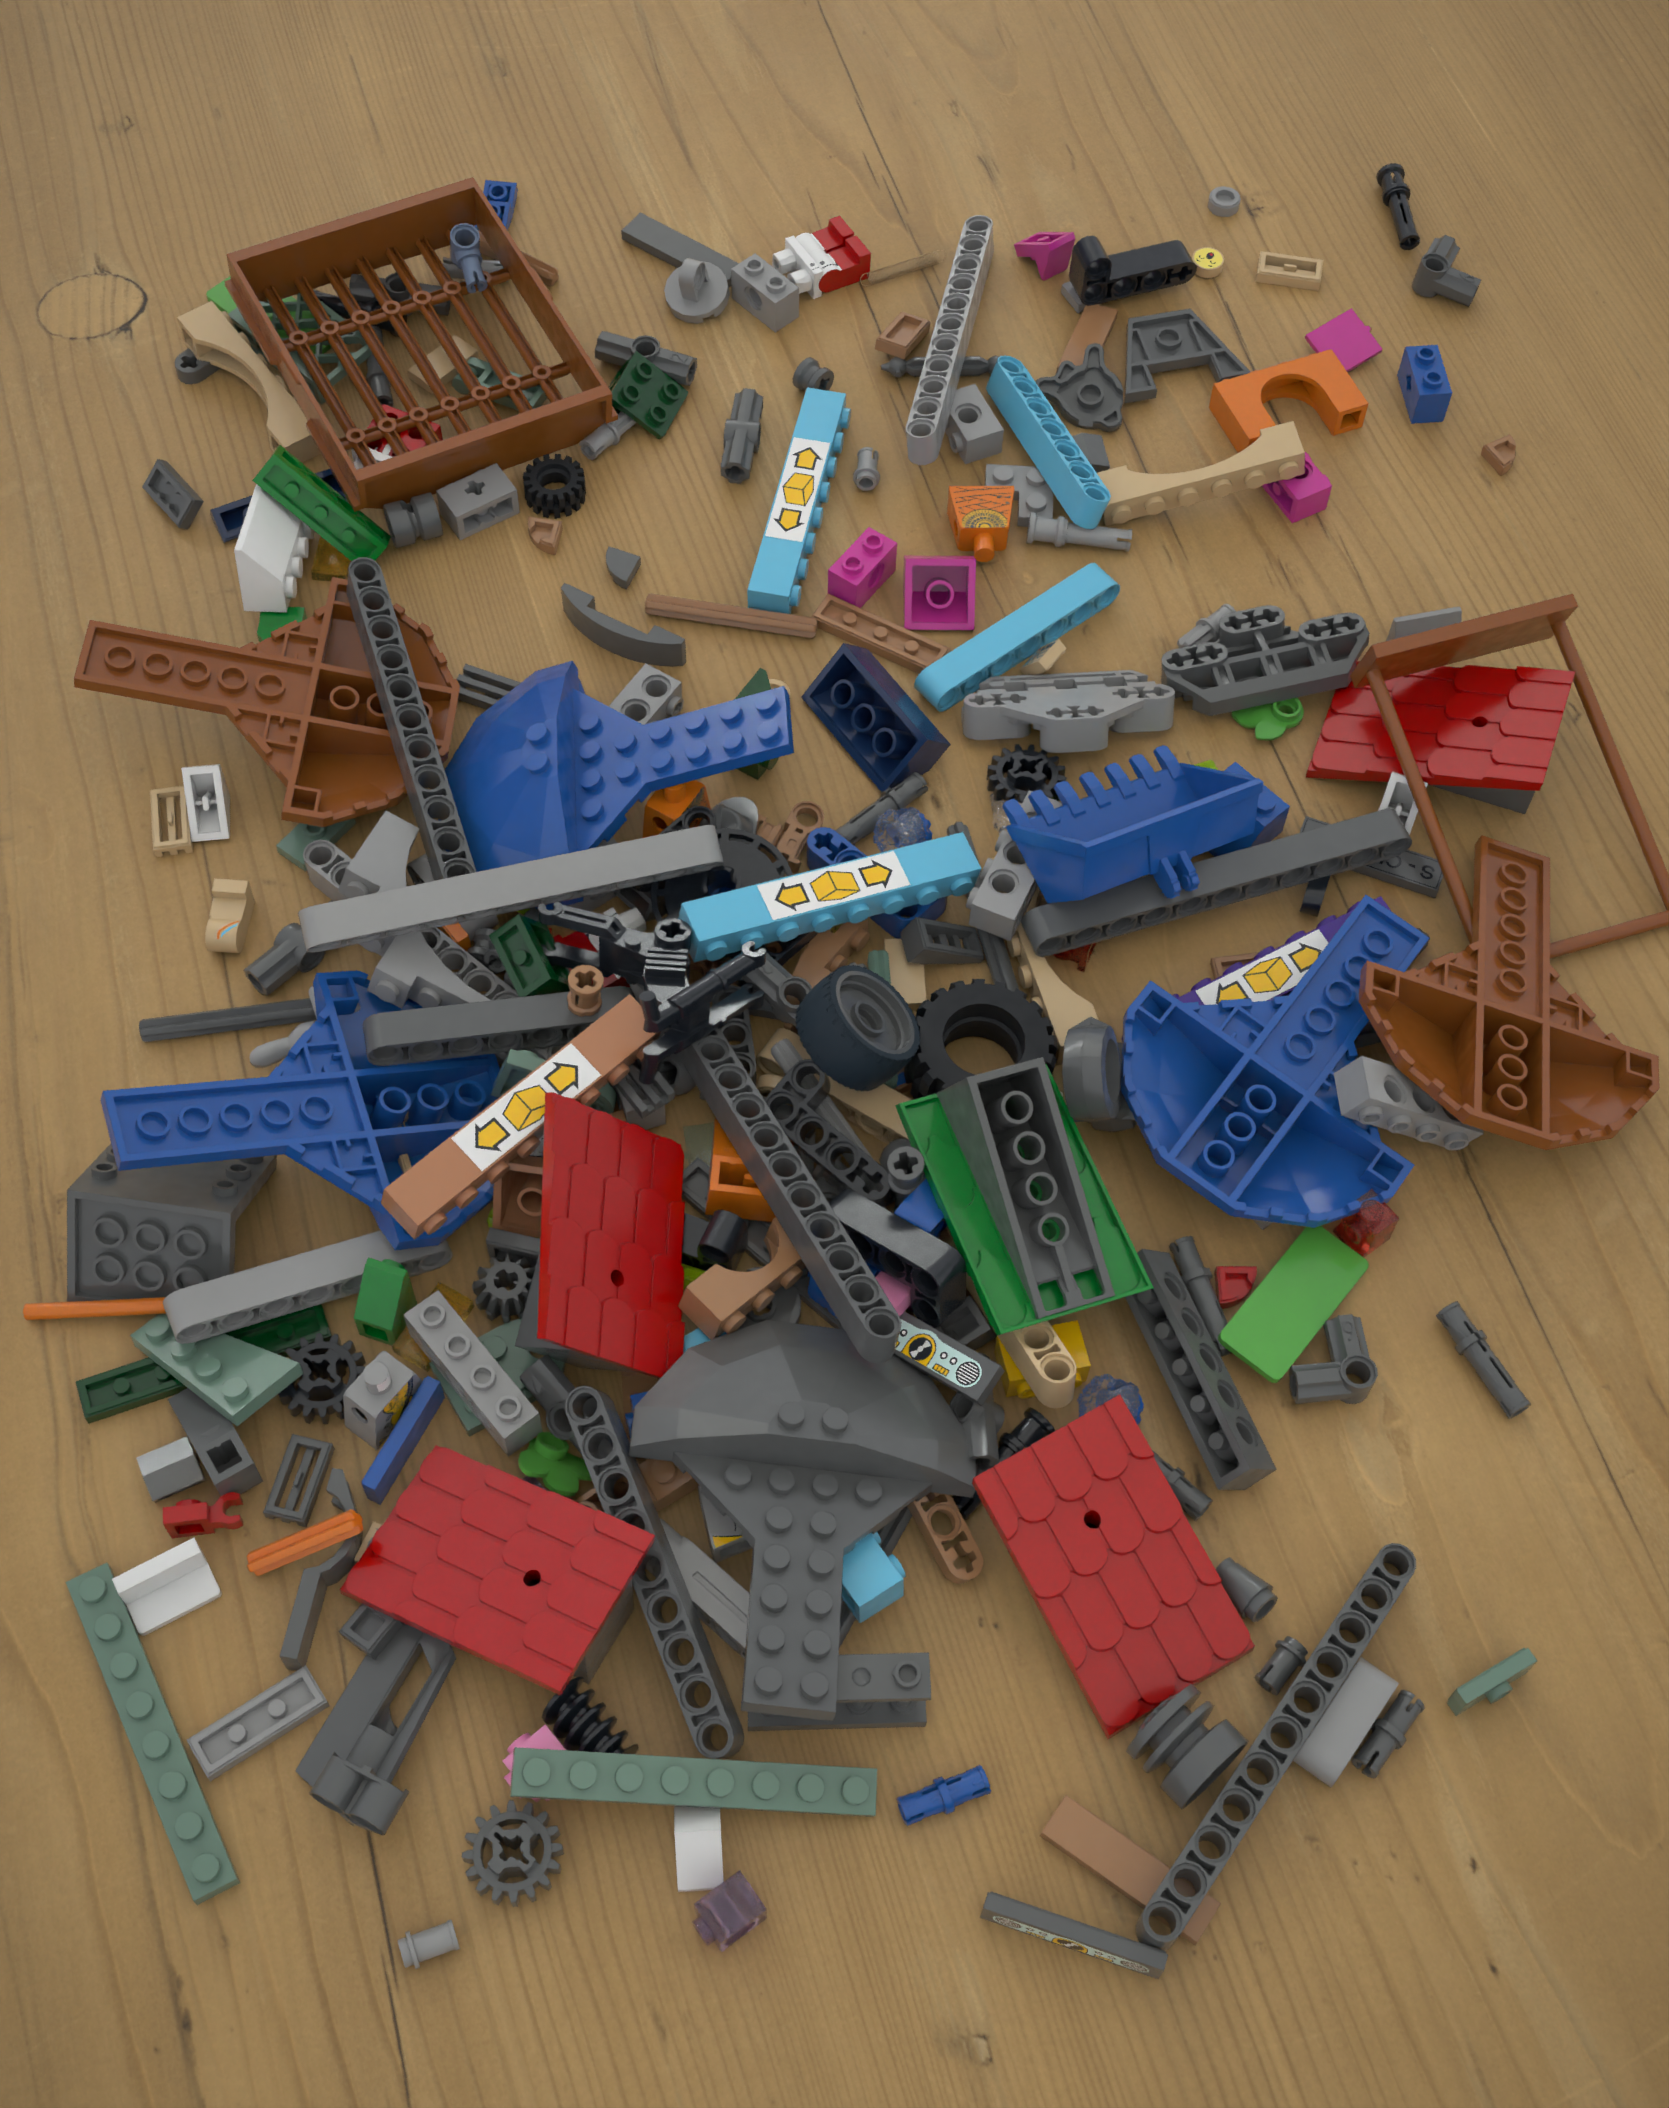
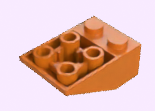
M715 1117L705 1214L713 1215L716 1210H726L738 1215L742 1219L772 1222L776 1217Z

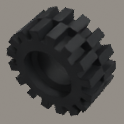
M549 454L543 455L544 461H540L537 457L533 460V466L528 464L526 472L523 473L525 500H527L528 507H533V512L537 515L542 511L543 517L549 518L550 513H554L555 519L561 518L560 513L562 512L565 513L566 517L572 515L571 508L577 512L581 508L580 503L584 504L586 495L584 470L580 468V463L578 461L572 463V457L567 455L562 460L561 454H555V459H550ZM550 483H563L566 485L554 490L544 488L545 485Z

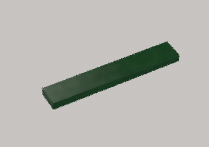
M322 1304L224 1333L283 1357H288L286 1353L288 1347L299 1351L301 1349L300 1339L303 1337L309 1344L315 1343L317 1333L322 1334L325 1342H329L332 1337ZM149 1357L76 1381L84 1417L88 1424L176 1395L187 1389L185 1385Z

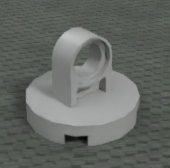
M686 258L682 266L672 272L666 281L664 289L666 302L672 314L684 322L696 324L702 323V318H707L713 314L714 317L720 315L727 306L730 296L726 275L719 267L710 262Z

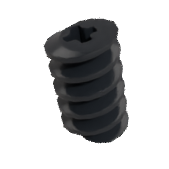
M583 1677L570 1680L561 1696L555 1693L543 1711V1721L548 1725L554 1724L553 1733L557 1738H566L564 1747L568 1751L636 1754L639 1749L638 1744L625 1749L622 1747L628 1736L626 1730L614 1735L611 1733V1730L617 1723L615 1716L604 1721L600 1720V1716L606 1709L604 1702L593 1707L588 1705L595 1695L593 1689L579 1694L577 1690L584 1682Z

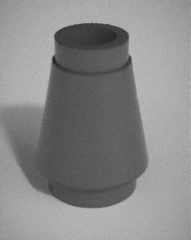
M1232 1558L1225 1559L1217 1566L1216 1571L1222 1580L1221 1584L1242 1618L1248 1617L1252 1622H1258L1275 1606L1278 1597L1272 1592V1585L1236 1563Z

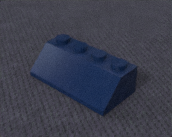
M843 643L801 696L881 792L887 788H894L913 772H917L920 775L928 772L951 745L866 648Z

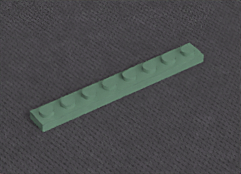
M105 1563L67 1581L66 1585L192 1899L199 1905L241 1882L129 1610L119 1596L112 1581L115 1578L109 1564Z
M515 1747L513 1749L510 1797L873 1817L876 1816L877 1769Z

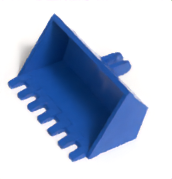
M1162 745L1153 751L1162 768L1160 771L1154 772L1142 754L1132 756L1129 762L1138 779L1130 781L1119 764L1112 763L1107 765L1104 771L1113 788L1105 790L1094 773L1087 772L1082 774L1079 780L1088 797L1079 799L1071 785L1067 781H1062L1054 786V790L1063 806L1054 809L1044 792L1036 790L1028 795L1037 813L1036 816L1028 818L1026 812L1015 799L1004 802L1002 807L1011 823L1006 829L1012 840L1017 844L1047 904L1083 900L1148 874L1154 876L1164 896L1172 899L1180 896L1181 886L1188 892L1198 889L1200 882L1196 869L1191 862L1192 857L1254 833L1259 794L1263 791L1264 782L1255 777L1179 763L1169 748Z

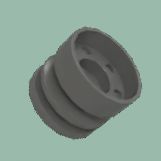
M1193 1684L1184 1688L1180 1693L1164 1700L1140 1725L1136 1737L1126 1750L1136 1760L1151 1748L1154 1752L1142 1767L1146 1773L1158 1769L1164 1763L1171 1768L1160 1787L1181 1809L1187 1807L1205 1791L1235 1760L1249 1742L1227 1719L1219 1722L1210 1730L1204 1725L1214 1707L1210 1701L1203 1703L1194 1712L1189 1710L1201 1694Z

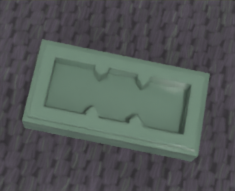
M355 818L325 827L299 823L276 845L277 851L306 872L307 869L303 858L305 847L309 843L320 839L335 844L356 824Z
M1524 1647L1458 1687L1448 1698V1706L1457 1716L1485 1698L1491 1704L1500 1700L1513 1690L1510 1683L1525 1675L1537 1662V1659L1529 1648L1525 1649Z

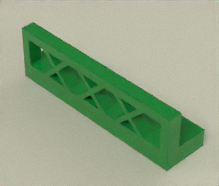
M281 445L277 447L270 459L252 480L351 561L360 557H367L376 561L388 546L391 536L360 510L354 512L347 499Z

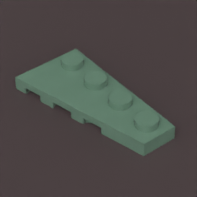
M167 1314L156 1315L130 1335L136 1348L235 1426H239L303 1374L299 1362L224 1333L193 1343H178Z

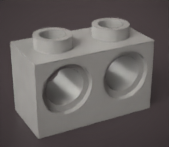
M645 663L609 707L643 725L679 715L684 704L682 685L675 678Z

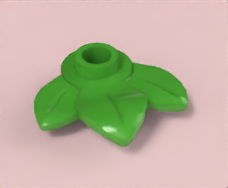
M1292 698L1232 711L1231 715L1239 725L1248 729H1255L1256 739L1269 741L1281 737L1286 728H1293L1299 725L1303 719L1304 709L1298 698Z
M550 1432L539 1433L537 1438L530 1441L527 1450L522 1451L518 1458L519 1468L528 1477H541L544 1485L550 1491L564 1497L576 1495L579 1489V1480H592L584 1459L567 1453L569 1450L568 1443L565 1440L556 1438Z

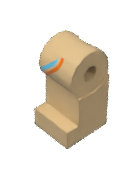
M214 878L212 887L213 901L205 933L206 949L213 952L241 953L255 904L249 881Z

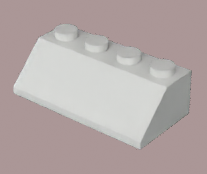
M257 484L234 549L244 611L287 612L291 598H296L297 578H302L303 558H308V540L314 538L315 531Z

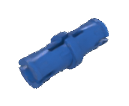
M978 1765L964 1773L944 1779L942 1776L933 1779L932 1785L897 1797L896 1800L905 1825L910 1826L924 1818L944 1812L946 1815L955 1812L956 1806L974 1798L988 1795L991 1793V1789L984 1769L981 1765Z

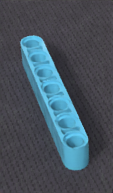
M1004 355L998 357L986 385L988 394L1070 519L1082 528L1095 529L1110 501V492L1022 362L1011 356Z
M1096 563L1086 565L926 667L917 676L914 683L915 689L939 712L948 710L962 701L967 695L979 690L981 682L990 677L1002 675L1033 655L1040 647L1055 641L1109 606L1118 596L1120 585Z

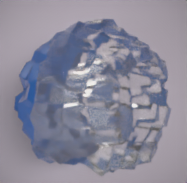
M913 807L901 808L899 810L888 809L879 816L876 822L873 840L877 844L880 853L929 841L932 839L933 834L929 830L931 823L924 817V814Z
M1107 1373L1102 1376H1094L1091 1382L1082 1389L1083 1393H1079L1077 1399L1079 1417L1120 1394L1137 1425L1141 1421L1140 1413L1143 1411L1144 1403L1142 1402L1138 1387L1132 1382L1114 1379Z

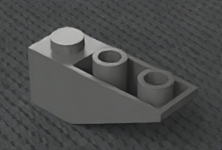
M189 1388L168 1399L220 1496L229 1492L242 1494L263 1482L237 1431L227 1418Z

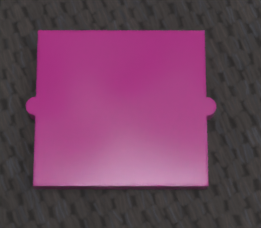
M1352 308L1305 336L1306 341L1315 353L1332 349L1347 372L1380 354L1383 350L1369 332L1370 327L1363 324Z

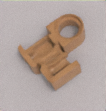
M802 801L793 807L785 821L784 829H782V825L779 823L777 826L766 822L767 818L758 814L756 835L763 837L776 846L781 854L788 858L787 862L792 873L799 871L801 861L798 858L807 844L808 835L816 828L822 827L824 821L822 808L811 801ZM800 814H810L816 819L817 823L809 827L803 826L797 821L796 817ZM769 853V859L771 860V862L773 863L777 861L774 858V856L771 853Z

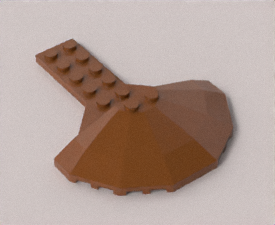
M332 577L326 605L314 610L313 616L299 623L294 620L272 631L271 637L257 644L250 642L240 648L100 621H89L74 676V687L226 715L286 786L281 820L325 827L397 806L408 796L349 604L346 579ZM396 603L393 605L443 764L448 759L460 685L457 679H453L443 652H439L433 640L434 634L430 627L423 622L419 625L405 614L403 607Z
M1481 835L1475 844L1472 944H1469L1465 950L1454 954L1451 952L1430 961L1428 966L1419 970L1413 968L1406 972H1401L1368 960L1361 969L1359 1003L1394 1065L1463 1124L1543 1150L1614 1138L1660 1088L1659 1056L1623 1045L1613 1033L1606 1035L1593 1021L1596 1014L1576 992L1570 995L1557 981L1560 975L1550 965L1549 857Z

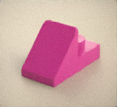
M1038 232L1015 243L1014 247L1017 257H1031V260L1036 261L1040 277L1045 281L1068 268L1075 235L1074 232Z

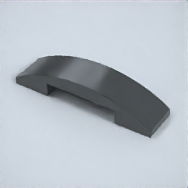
M566 583L561 586L563 611L583 635L600 647L621 657L650 665L674 667L683 666L686 663V644L684 638L656 625L653 626L648 634H645L596 611L594 596Z

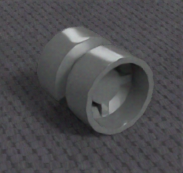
M431 492L411 497L408 504L403 500L383 505L386 523L395 548L415 544L417 537L426 541L443 536L440 516Z

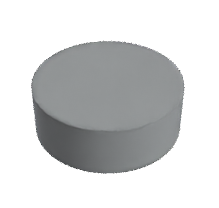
M1217 187L1210 192L1208 208L1213 214L1220 217L1233 216L1238 212L1241 200L1240 195L1233 188Z

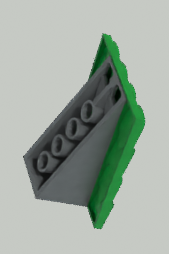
M1043 1057L966 1077L936 1094L895 1105L911 1147L917 1149L924 1158V1173L937 1206L942 1211L957 1250L966 1263L967 1275L973 1281L987 1319L994 1328L996 1335L1008 1333L1154 1288Z

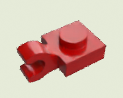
M229 1492L220 1496L212 1506H209L207 1502L202 1503L195 1499L181 1500L175 1506L163 1507V1525L172 1539L215 1533V1528L238 1529L243 1526V1519L240 1515L227 1516L226 1511L231 1506L243 1505V1499L239 1493Z

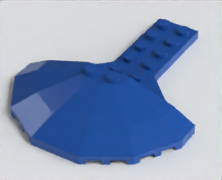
M573 661L535 671L475 719L445 768L447 780L476 872L596 848L602 840L608 842L627 821L625 814L636 801L642 803L653 791L794 753L790 698L785 686L643 725L580 692L578 668ZM584 897L561 901L560 903L567 906L584 901ZM554 903L545 905L546 909L552 910Z
M1365 895L1289 996L1273 997L1271 1001L1252 1002L1251 998L1221 1000L1219 1004L1199 1005L1198 1002L1182 1003L1150 980L1129 1006L1123 1017L1121 1092L1156 1163L1233 1217L1316 1228L1388 1203L1415 1165L1381 1142L1377 1127L1370 1124H1362L1360 1121L1341 1116L1333 1073L1356 1059L1358 1054L1354 1041L1369 1022L1359 1003L1360 973L1366 961L1368 960L1405 972L1425 946L1429 937L1368 895Z
M361 971L316 973L313 981L316 1021L301 1035L289 1050L286 1058L278 1067H275L268 1077L106 1090L102 1092L100 1101L118 1171L285 1154L367 1204L380 1230L396 1251L439 1245L493 1201L494 1183L491 1184L488 1180L477 1189L479 1194L470 1204L463 1209H460L458 1206L454 1207L446 1214L447 1220L438 1230L430 1235L423 1232L415 1240L381 1204L384 1189L403 1174L398 1163L400 1155L408 1154L411 1167L428 1155L430 1151H433L499 1098L492 1096L491 1091L500 1067L494 1053L390 1066L371 1064L366 1054L363 1021L377 1013L423 1007L409 998L402 1009L390 1002L381 1000L377 995L367 991L370 980L367 979L368 974ZM359 1003L361 1008L359 1011L355 1012L357 1004ZM407 1112H409L407 1122H405L406 1127H404L403 1121Z

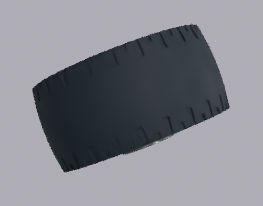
M856 965L839 967L812 988L799 1004L796 1011L795 1022L798 1036H800V1041L803 1043V1047L810 1055V1058L827 1076H830L844 1087H849V1089H855L856 1091L876 1089L902 1070L919 1049V1027L908 1003L888 981L865 967L862 968Z

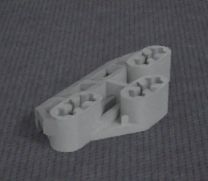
M1134 670L990 677L979 684L977 693H971L964 698V707L961 709V723L963 734L969 739L1023 738L1031 733V724H1033V729L1040 730V747L1047 752L1098 751L1108 746L1109 730L1117 733H1132L1170 729L1173 726L1175 690L1164 684H1156L1155 681L1147 682L1148 675Z

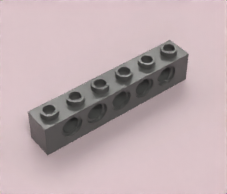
M1141 1249L1137 1254L1154 1288L1125 1297L1217 1489L1246 1490L1277 1469L1170 1253Z

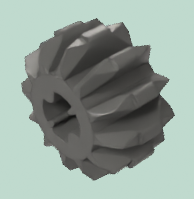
M509 1252L505 1257V1261L500 1263L498 1259L491 1256L489 1260L491 1268L479 1267L477 1275L480 1280L474 1281L472 1284L473 1293L477 1295L475 1299L476 1306L480 1310H486L487 1318L491 1321L502 1315L503 1323L510 1322L511 1316L514 1315L522 1319L535 1267L529 1268V1260L525 1256L516 1263H514L513 1255Z

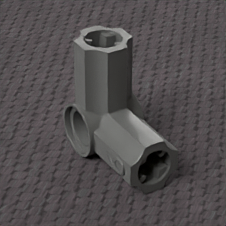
M1444 235L1441 238H1435L1428 252L1422 257L1412 282V288L1421 296L1434 297L1439 294L1469 307L1479 288L1481 279L1451 267L1460 248L1455 243L1454 238Z
M1352 1314L1338 1315L1331 1320L1325 1321L1323 1326L1331 1362L1295 1365L1289 1369V1387L1291 1396L1296 1404L1341 1400L1347 1404L1361 1403L1367 1398L1378 1376L1377 1367L1369 1357L1361 1318L1355 1317ZM1347 1374L1358 1376L1363 1381V1384L1351 1382Z

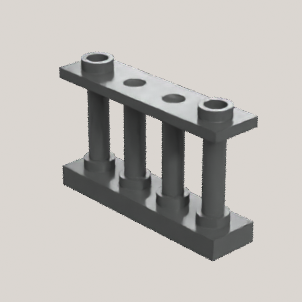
M929 1652L839 1655L836 1714L833 1721L748 1712V1731L926 1727V1701L931 1700Z

